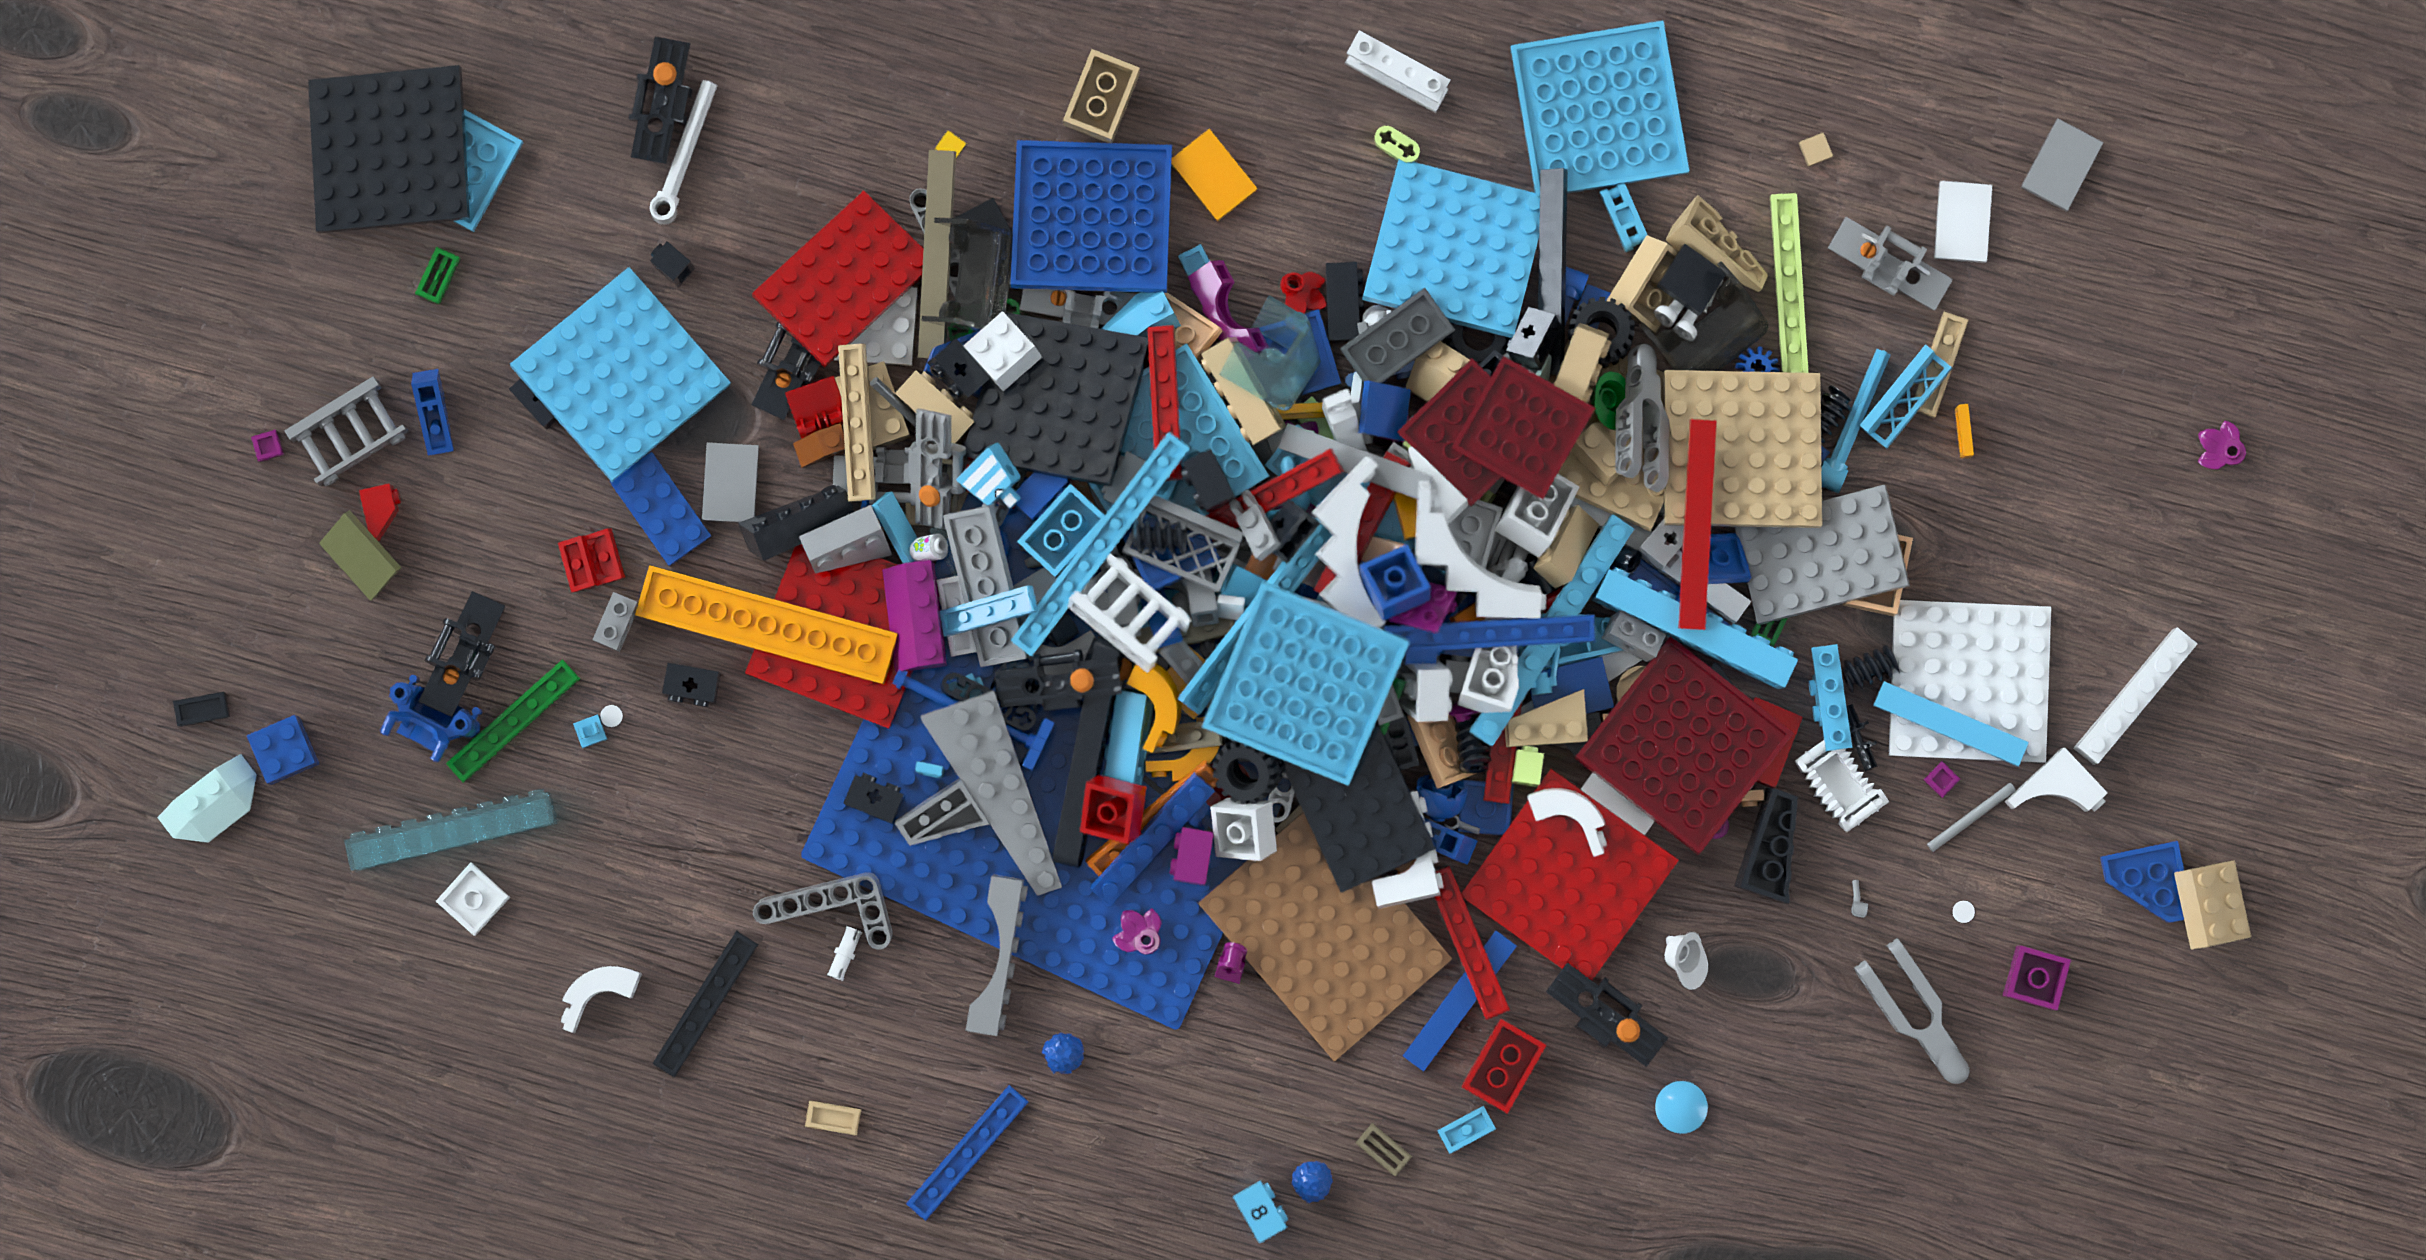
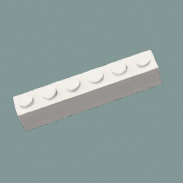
M2178 627L2172 629L2073 749L2091 764H2098L2195 648L2197 643Z

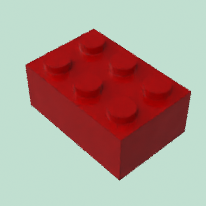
M1499 1019L1462 1083L1461 1088L1508 1114L1545 1049L1546 1044L1508 1022Z

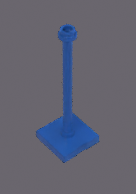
M898 670L892 682L898 689L904 686L944 706L960 702L906 676L908 673L906 670ZM1046 718L1042 719L1035 734L1031 732L1030 734L1024 733L1006 724L1010 737L1023 743L1024 747L1027 748L1020 764L1021 767L1027 770L1033 769L1054 722Z

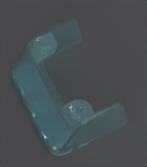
M1269 295L1252 328L1259 327L1262 335L1287 348V353L1283 355L1279 350L1271 348L1264 349L1261 354H1258L1241 343L1236 342L1219 375L1280 410H1290L1321 363V358L1311 323L1307 316Z

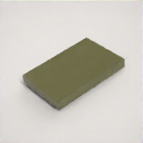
M350 510L342 515L319 543L370 601L379 595L401 569L400 565Z

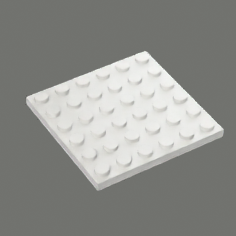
M1900 600L1898 613L1894 616L1892 649L1900 674L1896 669H1893L1891 684L2029 742L2021 762L2046 763L2051 607ZM1890 713L1889 756L2003 761Z

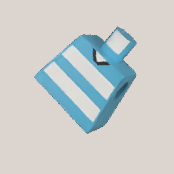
M998 442L989 446L956 479L958 483L989 506L1001 499L1009 508H1012L1021 499L1012 488L1021 478L1020 474Z

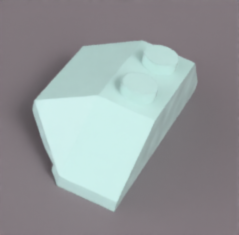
M239 754L212 770L173 800L157 818L175 839L209 843L250 811L257 774L242 754Z

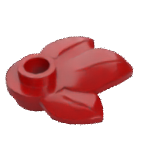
M1292 272L1283 276L1280 288L1286 295L1285 304L1292 314L1303 317L1306 309L1315 311L1326 307V301L1318 290L1325 282L1322 276L1314 272H1306L1302 275ZM1289 284H1294L1297 288H1291Z

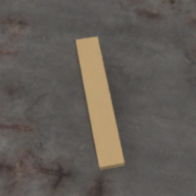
M866 344L838 345L848 501L876 500Z

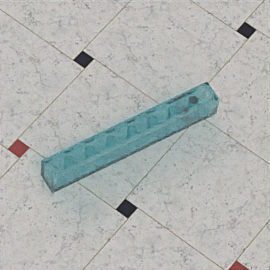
M543 789L528 792L529 797L519 799L518 795L502 798L503 803L493 805L492 801L477 804L478 809L470 811L467 810V807L452 810V815L442 817V813H436L426 816L427 821L417 823L416 819L401 822L402 827L391 829V825H385L375 828L376 833L366 835L365 831L350 834L351 839L344 840L350 870L355 872L558 824L551 793H544Z

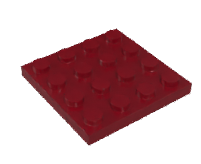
M1503 356L1451 448L1543 500L1595 408Z
M1473 359L1466 363L1397 432L1467 499L1471 507L1502 477L1451 448L1491 379Z

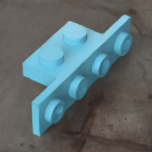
M1838 645L1813 647L1811 651L1815 674L1812 675V680H1809L1810 695L1815 696L1816 706H1812L1814 721H1819V727L1823 728L1826 751L1852 748Z

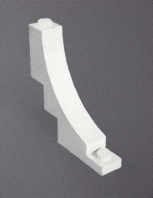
M1348 389L1324 398L1322 410L1332 432L1333 440L1367 452L1362 434L1358 433L1359 423Z
M1365 457L1311 513L1333 534L1315 553L1337 575L1319 595L1334 610L1384 629L1382 625L1386 621H1382L1363 588L1356 559V537L1359 520L1370 495L1360 484L1371 480L1376 474L1374 469L1378 466L1371 458Z
M1419 481L1415 559L1417 563L1446 565L1445 585L1447 591H1476L1475 611L1477 617L1540 618L1541 610H1545L1546 595L1541 593L1540 587L1509 581L1477 564L1466 554L1451 533L1442 507H1430V505H1435V489H1431L1429 481Z

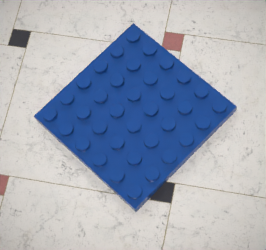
M1017 140L1011 288L1150 293L1163 291L1167 293L1172 145Z

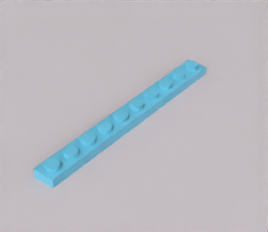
M1168 432L1038 603V612L1029 615L1010 641L1030 656L1036 652L1067 611L1070 597L1076 591L1080 593L1188 452L1189 446L1171 432Z
M1614 514L1610 515L1585 553L1572 581L1565 584L1544 617L1579 615L1634 531V528ZM1559 644L1525 645L1518 656L1517 673L1519 687L1511 712H1481L1469 732L1489 746H1493Z
M1320 523L1290 562L1286 564L1283 561L1266 583L1293 593L1319 560L1315 553L1333 534ZM1255 598L1177 698L1198 715H1200L1217 691Z

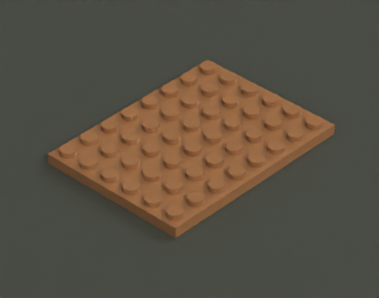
M1302 812L1275 835L1276 852L1261 861H1245L1200 900L1198 904L1231 942L1238 943L1247 949L1245 959L1331 1059L1336 1061L1450 962L1452 958L1405 903L1378 908L1372 880L1383 878L1381 875L1341 893L1304 812Z

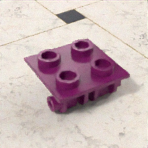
M1428 582L1431 587L1430 601L1389 618V621L1438 633L1446 614L1454 612L1456 609V602H1453L1457 591H1447L1445 586Z

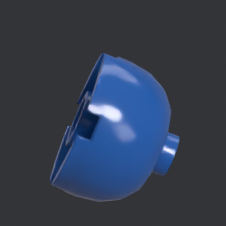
M1429 775L1420 777L1416 783L1415 791H1418L1419 797L1425 798L1428 812L1423 813L1433 821L1442 822L1445 819H1450L1458 815L1465 806L1468 787L1464 788V782L1461 780L1437 789L1434 780L1429 779Z

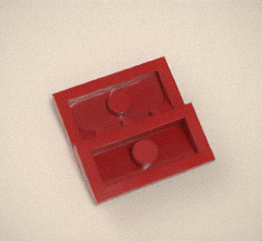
M612 528L558 543L571 593L625 578Z

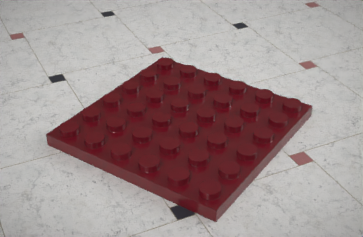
M1670 636L1659 650L1657 656L1642 671L1579 751L1575 759L1699 855L1794 733Z

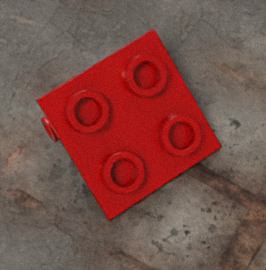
M834 375L785 392L801 439L839 423L843 425L842 397Z

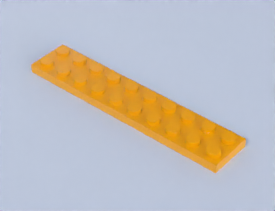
M650 565L635 616L883 685L886 681L898 635L894 632Z

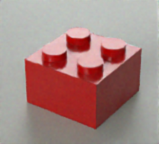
M1097 775L1086 782L1080 832L1129 844L1138 838L1141 833L1146 786L1102 775Z

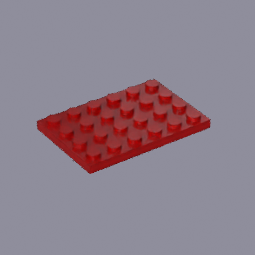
M862 191L752 293V297L826 367L839 355L838 345H850L922 278L924 249L865 191Z

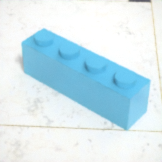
M1124 688L1122 689V694L1116 695L1114 716L1109 728V734H1111L1110 743L1105 750L1106 769L1102 773V776L1142 785L1147 755V750L1143 749L1150 734L1154 709L1153 702L1142 691Z

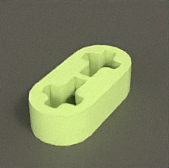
M1390 126L1380 127L1376 131L1375 144L1379 149L1393 158L1404 162H1415L1418 159L1420 148L1414 140ZM1387 132L1391 133V140L1396 142V144L1393 145L1390 142H1386L1385 145L1382 144V138L1379 135L1381 133L1383 135L1387 134ZM1401 145L1404 148H1408L1409 145L1412 146V152L1415 155H1409L1407 158L1403 157L1404 151L1398 148V146Z

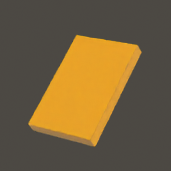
M1210 129L1171 158V165L1217 222L1258 190Z

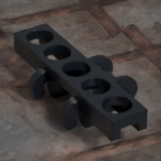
M1853 704L1846 706L1850 735L1865 771L1878 767L1870 749L1877 742H1864L1860 730L1864 729L1865 725L1869 724V722L1860 723Z

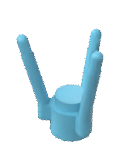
M1561 643L1553 653L1550 677H1548V672L1540 673L1531 686L1532 695L1552 693V686H1557L1556 674ZM1519 646L1520 653L1524 648L1523 646Z

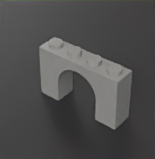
M1044 567L1013 587L1018 589L1028 585L1033 586L1036 605H1038L1057 578ZM1030 614L1021 616L1022 624ZM1090 630L1062 647H1048L1041 644L1034 654L1045 656L1072 653L1075 649H1081L1084 660L1095 636ZM1034 654L1028 657L1030 662L1033 660ZM1072 663L1044 666L1045 674L1057 675L1073 672Z
M1137 568L1129 569L1142 580ZM1211 570L1203 571L1205 579L1213 583ZM1200 573L1195 574V576L1201 578ZM1118 577L1107 587L1110 607L1129 587ZM1185 578L1167 586V588L1180 591L1187 598L1193 627L1219 623L1215 592ZM1136 594L1114 618L1115 623L1121 628H1127L1138 616V604L1142 599L1139 594ZM1141 629L1134 636H1141Z

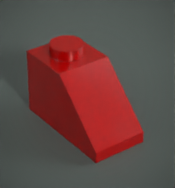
M390 483L359 490L367 529L378 542L399 511L397 504H401L398 488L394 489Z

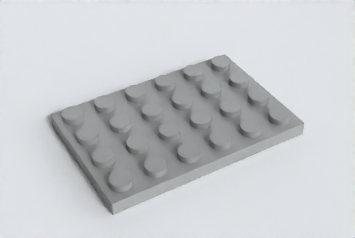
M1885 484L1822 501L1821 528L1735 527L1736 535L1743 546L1752 577L1748 582L1758 625L1910 586Z

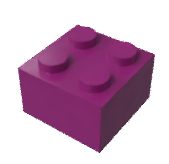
M1183 827L1182 833L1176 832L1174 849L1179 851L1177 859L1172 858L1170 875H1174V881L1205 886L1213 832Z
M2021 945L2016 946L2003 997L2052 1011L2058 1010L2071 960Z

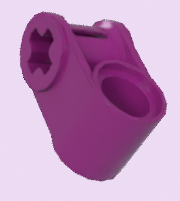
M1226 943L1223 953L1220 955L1214 977L1240 984L1246 963L1247 949L1238 943Z

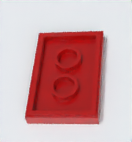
M1754 697L1752 701L1794 733L1756 781L1769 788H1776L1803 717Z

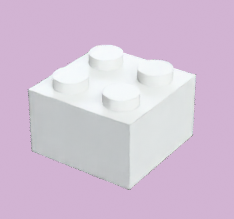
M1003 311L963 345L1002 391L1007 389L1042 358L1036 347Z
M1226 798L1211 806L1216 857L1261 861L1277 851L1272 801L1259 800L1255 804H1251L1250 801L1247 804H1241V800L1233 802L1231 798Z

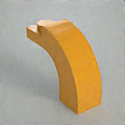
M1155 663V666L1147 673L1135 664L1127 684L1144 692L1153 702L1156 712L1154 725L1143 749L1152 753L1157 746L1162 748L1168 736L1164 731L1173 734L1178 728L1181 718V701L1177 698L1180 694L1172 677L1160 665Z
M1196 717V722L1204 721L1205 717ZM1220 746L1192 749L1186 756L1176 760L1146 761V773H1151L1153 778L1167 777V772H1172L1173 782H1179L1202 761L1205 760L1208 764H1211Z

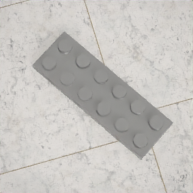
M988 505L943 515L964 603L1014 590L994 506ZM1021 616L971 630L980 667L1030 657L1029 654L1010 641L1023 625Z

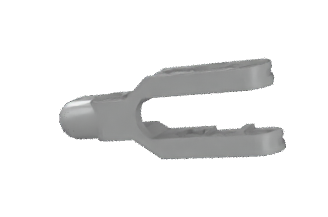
M1640 344L1632 348L1628 354L1625 398L1616 408L1615 469L1618 474L1627 478H1634L1639 473L1642 464L1643 417L1644 466H1642V471L1644 472V485L1654 492H1660L1668 482L1669 418L1660 399L1661 380L1657 374L1656 353L1649 344ZM1632 437L1630 444L1626 447L1627 440ZM1659 451L1657 458L1653 461L1654 454ZM1631 460L1630 467L1625 471L1627 463ZM1658 474L1656 482L1652 485L1654 477Z
M1896 938L1892 943L1887 944L1886 947L1893 953L1898 961L1897 965L1906 972L1913 983L1912 987L1930 1011L1931 1024L1927 1028L1917 1030L1911 1027L1865 960L1860 965L1855 966L1854 970L1895 1031L1917 1039L1945 1080L1952 1084L1963 1083L1969 1076V1066L1942 1026V1001L1905 947Z

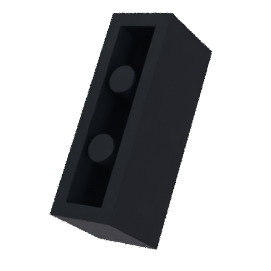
M1357 262L1326 263L1329 343H1348L1359 335L1357 323L1362 322V320H1359V310H1364V300H1362L1363 294H1358V284H1363L1362 269H1357Z

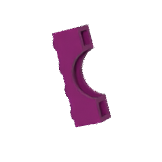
M1223 260L1210 261L1188 276L1191 290L1198 296L1205 316L1211 322L1221 327L1222 333L1218 337L1221 342L1227 338L1236 337L1249 361L1270 351L1259 327L1245 328L1232 318L1228 308V296L1235 282Z

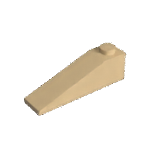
M1697 195L1673 224L1666 241L1677 251L1680 250L1682 245H1688L1726 272V277L1757 292L1761 291L1768 274L1749 251L1741 249L1735 240L1738 238L1733 231L1728 232L1721 224L1720 220L1723 218Z

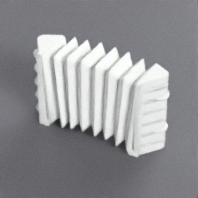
M1823 740L1809 751H1805V754L1796 759L1795 763L1801 773H1807L1805 780H1812L1809 788H1817L1813 797H1821L1820 805H1827L1825 812L1833 811L1832 818H1839V826L1846 832H1849L1857 825L1859 826L1870 815L1878 812L1889 801L1881 789H1873L1874 783L1867 784L1868 778H1861L1864 772H1857L1858 765L1853 764L1854 758H1849L1852 752L1845 751L1846 749L1826 751Z

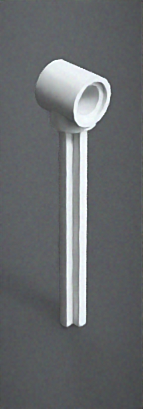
M702 81L663 190L658 191L656 197L650 203L651 215L659 224H670L677 216V205L680 200L677 194L717 85L710 81ZM662 204H667L670 206V211L667 215L657 214V208Z

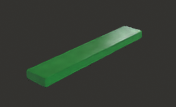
M562 659L446 763L447 766L465 783L580 680L579 676Z

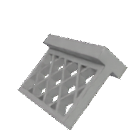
M1154 495L1138 516L1139 525L1143 528V520L1146 513L1156 516L1161 528H1164L1166 524H1163L1162 519L1169 521L1171 525L1180 521L1182 529H1185L1187 524V530L1192 531L1187 534V543L1191 552L1176 557V554L1172 555L1174 559L1166 562L1159 561L1155 552L1152 554L1153 558L1146 555L1149 554L1148 549L1139 554L1138 551L1131 549L1134 536L1133 526L1123 548V553L1219 593L1235 556L1244 541L1243 532ZM1200 534L1206 538L1208 546L1194 551L1189 538ZM1210 539L1216 541V543L1211 544ZM1220 545L1232 548L1229 557L1218 561L1213 548ZM1210 550L1215 562L1200 567L1196 555ZM1193 556L1198 569L1190 572L1183 571L1179 561ZM1176 563L1177 568L1171 566V564ZM1226 563L1222 570L1220 565ZM1217 566L1220 577L1217 584H1214L1205 579L1203 571ZM1200 573L1201 578L1195 576V574Z

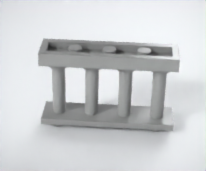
M374 376L284 430L291 441L295 442L298 440L299 443L302 442L321 473V475L314 478L318 485L324 484L329 486L339 479V474L391 443L393 446L406 438L404 435L409 432L407 427L401 425L396 428L377 397L379 394L377 391L382 389ZM362 400L369 402L388 433L375 442L355 411L357 408L355 404ZM341 413L348 417L365 445V448L354 455L351 454L333 424V418ZM318 427L324 428L343 459L341 463L331 469L311 438V431Z

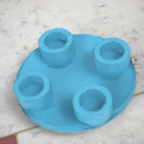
M1677 1081L1670 1083L1661 1090L1657 1096L1655 1110L1658 1120L1666 1129L1682 1134L1692 1132L1701 1126L1707 1116L1708 1104L1704 1093L1699 1087L1690 1082Z

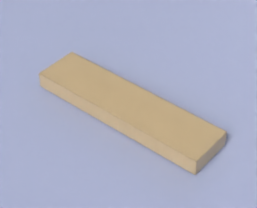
M1943 312L1931 349L1938 357L1953 367L1968 320ZM1933 360L1926 368L1927 378L1938 376L1944 368ZM1951 371L1918 410V413L1933 418L1936 417ZM1924 383L1918 384L1914 397H1921L1925 392Z

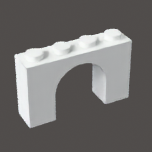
M1413 791L1411 794L1424 820L1423 812H1428L1425 798L1419 797L1418 791ZM1426 822L1425 825L1431 837H1433L1430 822ZM1436 849L1418 857L1413 866L1402 874L1372 880L1379 909L1440 896L1439 889L1444 888L1441 873H1436L1434 863H1438Z

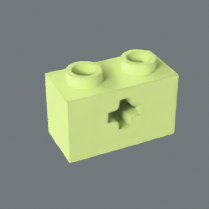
M1523 746L1521 750L1516 751L1512 784L1533 787L1540 785L1544 753H1538L1539 748Z

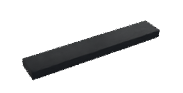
M738 931L734 933L652 1064L674 1078L676 1077L759 944Z

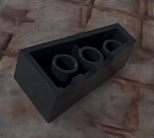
M831 485L825 487L819 493L806 496L798 501L739 522L738 525L748 550L765 561L802 544L799 536L853 513L854 510L851 502L848 501L846 490L840 486Z
M1766 788L1764 800L1761 803L1734 887L1780 903L1789 904V885L1792 875L1791 860L1794 851L1793 836L1796 826L1798 796L1775 788Z

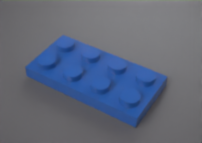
M653 452L637 461L613 482L609 481L669 567L712 537Z

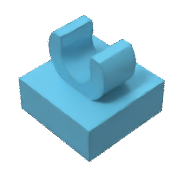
M598 714L573 723L582 748L607 740Z

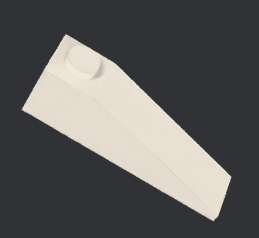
M1485 617V620L1516 619L1508 617ZM1517 647L1475 648L1458 705L1482 713L1511 712L1519 687Z

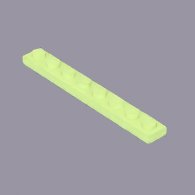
M1797 193L1773 194L1770 196L1781 372L1808 373Z

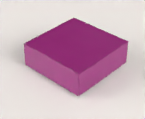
M276 429L251 437L258 462L284 455Z
M1942 761L1923 779L1941 798L1961 780Z

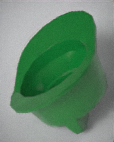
M1612 371L1604 373L1598 379L1597 384L1592 388L1593 392L1590 397V403L1595 408L1594 411L1600 422L1610 430H1616V408L1625 398L1626 379L1619 373Z

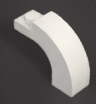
M1548 788L1528 794L1527 797L1536 821L1553 815L1570 816L1583 827L1593 856L1604 853L1603 847L1607 846L1603 831L1597 832L1596 828L1605 825V821L1598 808L1589 799L1580 793L1564 788Z
M609 966L597 968L583 974L569 987L562 1000L572 1004L571 1008H566L561 1019V1022L564 1023L563 1029L572 1033L576 1032L586 1004L598 993L612 991L633 998L642 973L627 968Z

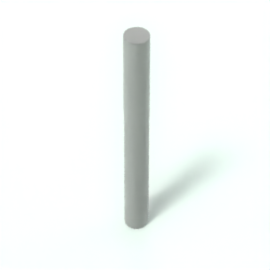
M2008 783L1927 843L1929 849L1932 852L1936 851L2016 791L2012 783Z

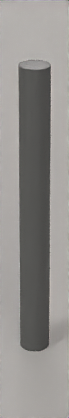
M875 377L870 382V385L916 427V413L880 379Z

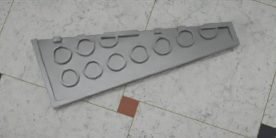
M994 690L921 715L922 722L1036 895L1062 888Z

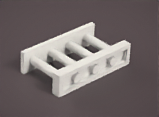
M1360 30L1347 51L1349 57L1345 62L1346 65L1435 113L1448 91L1447 86L1450 79Z
M1110 554L1105 563V567L1108 569L1107 573L1086 595H1081L1076 591L1069 599L1068 608L1145 672L1149 673L1157 660L1155 650L1176 627L1186 632L1191 620L1182 608H1175L1129 570L1124 560L1119 557L1115 558ZM1118 577L1129 587L1107 611L1102 612L1094 606V601ZM1136 594H1139L1149 604L1127 628H1121L1115 623L1114 618ZM1158 610L1169 620L1147 645H1142L1135 639L1134 635Z

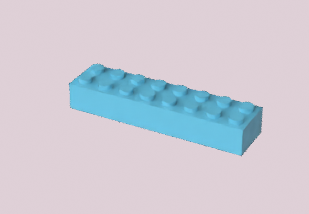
M1619 568L1608 569L1596 587L1591 598L1592 601L1615 612L1623 611L1665 633L1667 637L1671 636L1676 641L1776 689L1785 688L1798 659L1792 657L1794 652L1781 646L1775 649L1769 646V640L1759 635L1750 637L1745 634L1746 629L1736 624L1727 626L1722 623L1723 618L1710 612L1706 614L1705 630L1678 629L1679 602L1675 601L1676 596L1665 590L1656 592L1651 589L1652 584L1642 579L1633 581L1627 578L1629 573Z

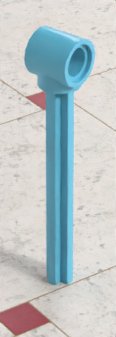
M1876 349L1831 458H1826L1821 465L1822 487L1835 493H1839L1847 476L1848 466L1845 465L1891 356V354L1884 350Z

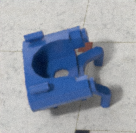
M411 675L409 677V684L397 682L390 688L389 697L397 704L399 711H390L380 732L388 736L395 721L402 722L397 733L434 751L431 756L432 760L436 762L441 760L451 740L461 737L474 738L480 733L481 724L477 720V717L482 714V709L474 707L472 715L468 710L458 705L453 717H450L419 703L425 688L415 685L420 681L418 676Z

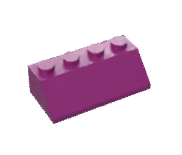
M932 560L909 562L883 569L890 632L898 634L893 653L895 673L898 670L914 671L947 666L934 562Z

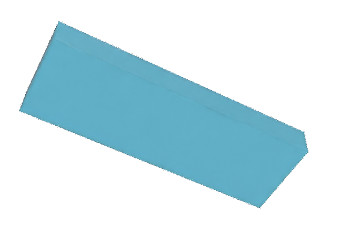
M886 492L872 505V508L902 563L917 562L910 555V545L917 536L893 492Z

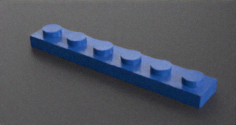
M1194 772L1141 830L1140 836L1130 842L1090 886L1091 890L1111 906L1176 835V832L1186 824L1215 792L1214 788Z

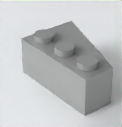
M871 505L799 536L815 574L892 555Z

